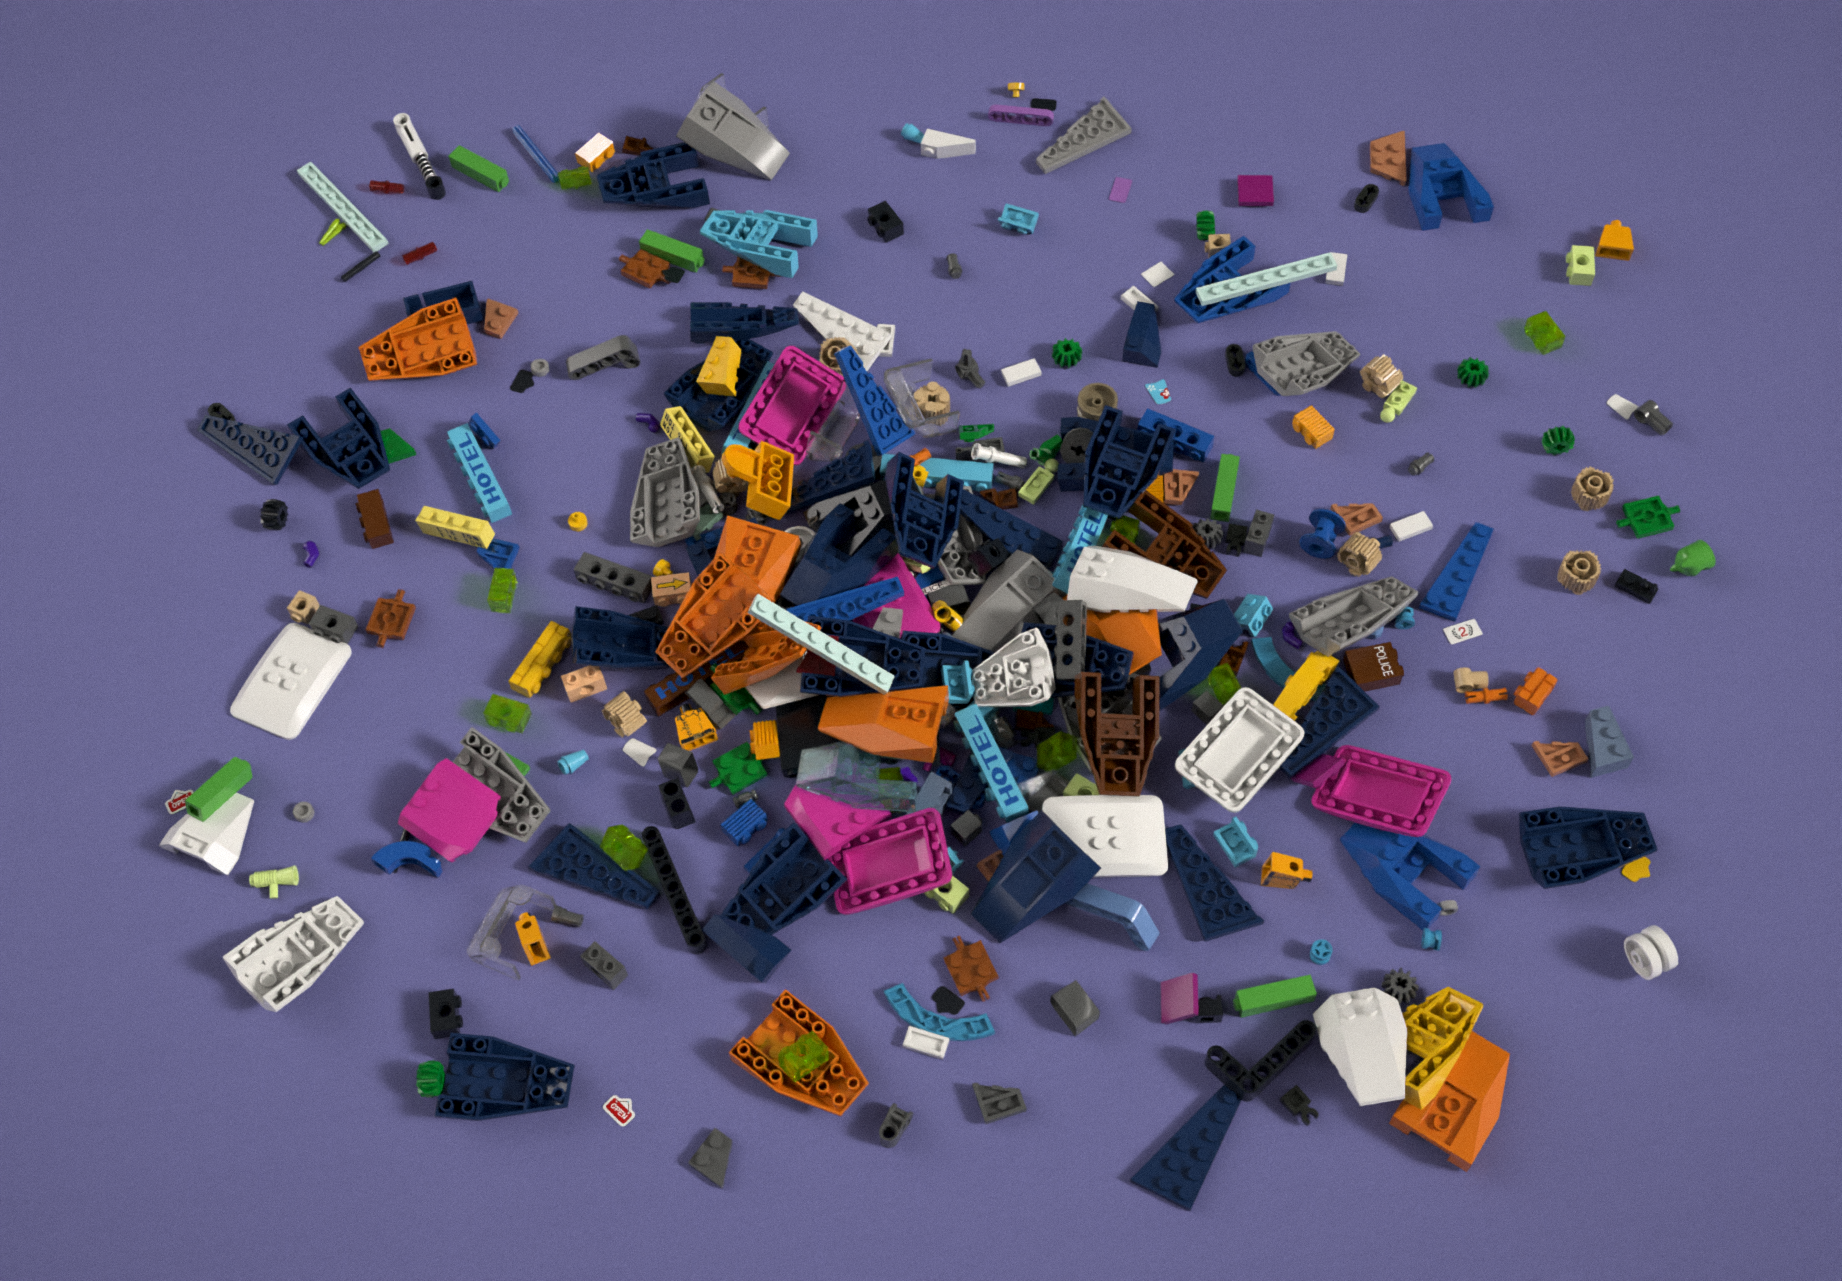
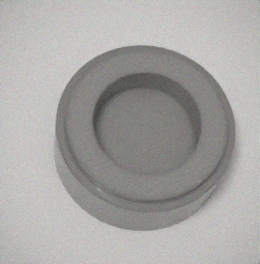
M544 359L534 360L531 363L532 374L538 377L545 376L549 372L548 362Z
M300 802L293 808L295 819L301 823L310 821L315 813L314 808L308 802Z
M1454 900L1442 901L1437 904L1442 908L1441 916L1452 915L1458 911L1457 902Z

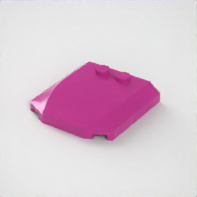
M445 758L434 767L400 813L397 824L453 863L459 856L472 852L495 821L498 812L496 811L497 803L501 796Z
M851 761L828 764L795 785L784 803L786 810L810 839V842L824 860L840 851L842 845L873 825L885 822L892 817L891 812Z

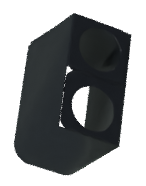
M678 778L658 785L661 800L672 827L680 829L696 823L685 794L682 795L684 792ZM677 791V793L674 795H667L669 793ZM680 799L684 801L685 808L681 812H674L671 809V803L674 800Z

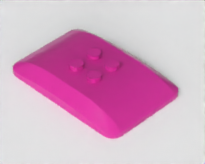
M788 346L781 353L739 422L738 429L742 435L757 444L762 440L794 454V466H797L805 459L844 393L847 383L840 374L800 349Z
M897 554L864 586L898 576L904 589V596L851 621L873 629L883 607L903 609L900 639L903 630L939 633L940 623L936 620L933 609L900 555Z
M1343 745L1337 749L1334 757L1341 758L1345 765L1339 769L1338 774L1330 776L1324 781L1323 786L1316 789L1311 802L1315 809L1342 819L1392 833L1420 837L1427 832L1451 784V775L1442 769L1351 745Z
M926 808L873 825L842 845L840 851L828 858L848 879L834 892L836 908L844 915L873 909L933 890L949 883L952 878V869L941 815L935 808Z

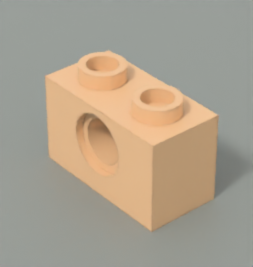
M589 665L561 676L570 703L607 690L599 666Z

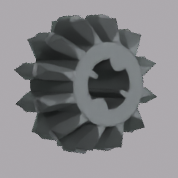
M1200 518L1198 523L1193 524V529L1199 537L1201 536L1204 539V544L1207 548L1211 547L1214 549L1215 545L1221 543V538L1223 537L1221 524H1216V519L1211 522L1209 518L1206 521Z
M1402 967L1399 968L1398 973L1392 969L1390 974H1385L1383 978L1385 981L1381 984V987L1385 989L1383 992L1398 999L1399 1004H1401L1402 1000L1407 1004L1410 1002V998L1414 999L1417 995L1415 991H1418L1419 986L1415 984L1417 981L1416 977H1410L1411 971H1407L1405 974Z

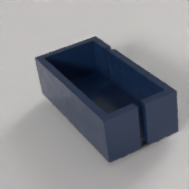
M473 281L422 293L426 307L457 298L467 324L483 321ZM419 294L403 298L407 317L423 308Z

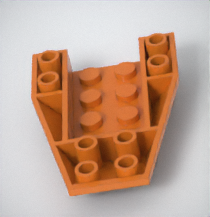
M457 298L422 308L358 347L369 381L444 376L477 365L474 344Z
M720 552L692 583L655 652L682 678H685L750 634L761 622L748 613L757 594L773 603L775 602L743 570Z

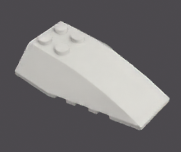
M1087 546L1083 548L1070 575L1067 600H1083L1087 603V610L1103 613L1111 612V610L1128 612L1129 610L1140 609V612H1148L1149 609H1157L1158 612L1185 611L1197 584V579L1132 552L1100 546Z
M336 896L312 907V910L308 912H300L288 921H280L268 930L262 929L224 955L223 960L239 984L264 1009L277 1012L311 987L362 927L364 921Z
M1375 987L1331 995L1313 1013V1018L1322 1049L1329 1055L1330 1061L1338 1069L1341 1078L1346 1081L1347 1087L1359 1105L1364 1106L1405 1099L1407 1027L1398 999Z

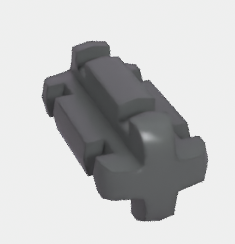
M751 790V793L748 791L738 795L739 798L734 797L735 807L740 808L739 806L746 803L750 798L757 801L756 791Z

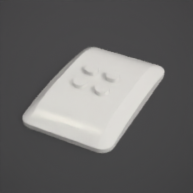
M298 623L288 624L273 641L246 680L230 708L231 714L236 719L283 739L292 740L296 738L350 658L352 653L350 646L344 642L337 643L331 641L326 635L323 637L316 635L312 629Z
M1241 688L1177 758L1175 769L1227 811L1236 813L1242 810L1298 746L1304 737V730L1299 724L1250 688Z
M1157 796L1050 797L1044 801L1042 810L1101 867V870L1093 878L1161 876L1167 871L1168 858L1163 804Z

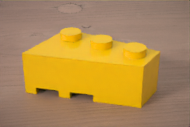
M716 336L696 380L706 394L736 396L735 383L738 382L736 374L740 364L741 349L731 337Z

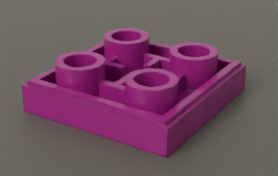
M1238 175V206L1274 205L1272 175Z
M1322 754L1291 779L1299 784L1319 788L1324 785V781L1330 776L1338 774L1339 769L1345 764L1341 758Z
M1189 973L1161 982V1023L1167 1025L1199 1015L1198 974Z

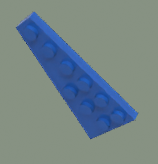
M846 346L835 352L836 360L877 456L887 453L915 435L916 433L913 429H909L905 424L907 422L903 416L900 417L896 412V406L880 385L877 386L874 382V376L871 372L868 373L865 370L863 361L852 346Z

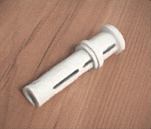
M975 443L971 451L972 459H982L987 463L999 462L1022 469L1027 463L1026 457L1000 452L994 447H984L979 443Z
M701 465L693 467L691 470L697 487L703 492L712 511L719 513L718 507L720 512H722L724 505L711 486L712 480L705 474V468Z

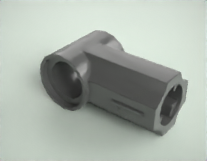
M1653 400L1646 401L1634 411V417L1638 422L1647 423L1660 435H1665L1673 426V423L1659 412V407Z

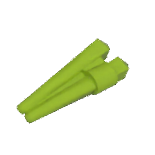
M336 218L319 244L324 246L346 228V223L342 222L340 224V219Z

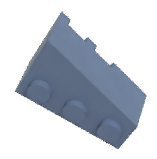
M1605 706L1590 710L1585 720L1586 739L1589 748L1588 759L1591 768L1590 778L1628 768L1634 756L1610 707Z
M931 772L906 815L926 808H935L942 816L952 794V783Z

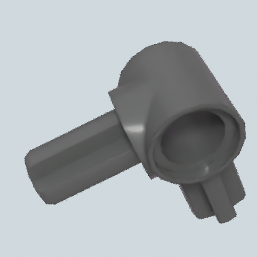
M963 349L959 363L955 365V370L961 379L970 380L976 388L981 389L985 385V381L978 374V364L972 357V351L970 349Z

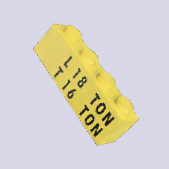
M679 406L665 409L660 425L669 439L672 440L678 437L681 439L691 469L701 465L705 468V473L710 472L715 456L683 408Z
M423 506L415 520L424 534L485 549L488 548L495 535L488 521L428 506Z

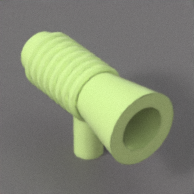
M294 865L278 871L254 872V874H250L249 882L251 886L256 888L269 887L270 899H277L279 884L298 885V869Z

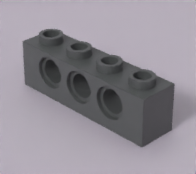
M583 552L574 568L576 579L580 583L591 584L599 590L605 589L616 596L627 597L633 602L645 603L652 591L651 575Z
M1059 600L1056 607L1058 626L1055 627L1057 645L1055 646L1054 653L1055 657H1057V665L1054 666V675L1057 680L1075 682V675L1085 672L1087 603L1083 600ZM1073 617V624L1067 626L1068 619ZM1073 637V643L1067 646V639ZM1072 656V663L1070 665H1066V659Z

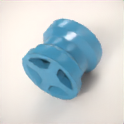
M1406 607L1396 616L1395 626L1398 629H1410L1415 625V620L1412 618L1414 615L1413 608Z
M1424 928L1421 948L1427 949L1430 947L1439 951L1442 930L1430 931L1429 928Z
M1324 939L1316 940L1310 950V959L1317 965H1324L1329 962L1333 952L1331 944Z

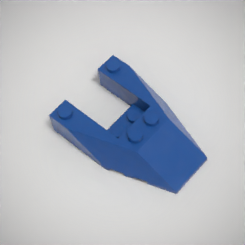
M1445 143L1411 148L1408 192L1422 231L1438 229L1440 227L1443 214L1438 201L1452 198H1464L1473 223L1490 221L1494 206L1489 193Z
M1242 236L1205 260L1200 269L1193 274L1189 283L1175 297L1174 301L1196 323H1202L1275 302L1289 293L1291 282L1202 306L1196 295V288L1240 277L1242 275L1237 270L1254 260L1256 246L1245 236Z
M1354 823L1340 838L1341 843L1353 861L1355 860L1361 868L1364 877H1367L1374 887L1375 893L1421 930L1429 928L1438 919L1442 910L1440 906L1412 885L1422 872L1431 864L1464 890L1476 877L1480 866L1464 853L1426 835L1411 837Z

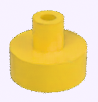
M1008 83V91H1013L1014 98L1019 97V91H1024V83Z
M574 512L568 518L569 526L573 531H582L588 525L586 515L582 512Z
M664 559L659 560L653 569V575L656 577L672 575L673 571L670 570L671 564Z

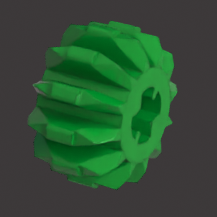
M1204 210L1196 214V230L1199 240L1206 241L1209 235L1215 234V219L1212 211Z
M1066 338L1064 341L1058 340L1057 344L1053 346L1052 357L1055 364H1060L1061 368L1067 366L1069 369L1071 365L1076 367L1077 362H1080L1082 347H1080L1079 342H1074L1073 338L1070 341Z
M1471 357L1468 360L1463 359L1457 369V379L1461 380V384L1466 383L1468 387L1473 385L1476 388L1478 385H1483L1486 379H1488L1489 368L1485 365V360L1479 361L1478 357L1475 360Z
M1564 425L1561 427L1555 426L1553 429L1548 428V431L1543 433L1542 446L1547 453L1561 455L1563 452L1568 453L1570 449H1573L1575 437L1570 428H1565Z
M434 1060L420 1063L416 1071L418 1093L426 1098L441 1095L445 1081L443 1065L440 1061Z

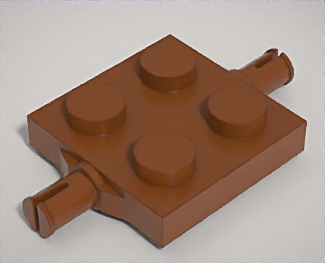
M642 249L632 258L626 257L623 254L619 257V261L626 264L621 269L622 276L649 289L658 281H663L667 284L671 283L664 279L665 275L662 270L669 269L670 264L668 261Z
M738 256L733 266L723 265L722 268L723 273H733L732 285L734 287L767 289L771 276L782 277Z
M402 589L397 590L394 599L378 598L366 627L367 634L379 636L376 643L378 648H384L387 639L404 640L416 607L414 604L402 601L405 591Z
M957 936V939L954 937L952 940L957 950L943 957L960 995L963 996L977 991L982 1002L986 1001L985 997L987 1000L990 999L985 987L999 979V976L982 941L980 940L965 946L961 936Z

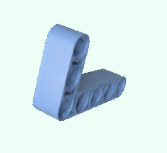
M1088 883L1074 898L1064 903L1122 924L1133 943L1143 951H1149L1160 934L1146 908L1140 902Z

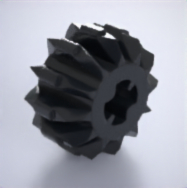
M267 499L266 502H263V508L260 509L261 514L259 515L263 528L277 531L285 527V522L288 521L287 515L289 514L287 513L288 506H286L285 502L277 499Z

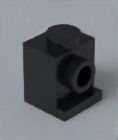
M1216 995V999H1211L1210 997L1199 998V1015L1195 1016V1022H1221L1223 1017L1221 995Z

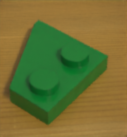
M994 423L959 425L960 440H964V442H974L975 439H980L994 432Z
M389 428L381 431L389 464L416 455L415 449L392 429Z

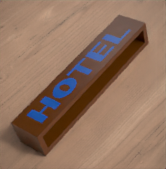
M744 640L738 641L685 678H682L677 672L667 675L662 681L652 684L644 690L646 700L658 717L690 699L685 692L698 679H702L710 687L713 683L711 677L714 674L710 667L714 663L720 665L722 663L740 662L744 657L745 651L750 647Z

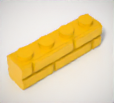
M550 621L508 680L512 690L528 698H531L534 693L536 694L540 690L541 682L544 678L550 676L551 668L561 660L564 649L571 646V632L568 628Z

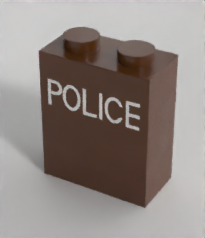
M1391 642L1345 651L1343 663L1347 674L1364 692L1400 685L1404 676V669L1398 663V653L1392 647Z

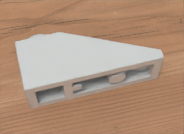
M931 129L926 130L921 141V155L939 159L970 155L976 152V140Z

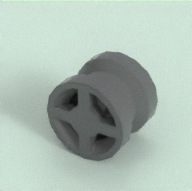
M730 492L719 495L718 498L724 505L722 514L730 516L736 513L738 506L735 495Z

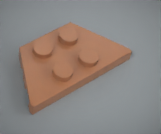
M1405 131L1370 142V172L1381 175L1388 180H1391V178L1398 180L1402 186L1406 185Z

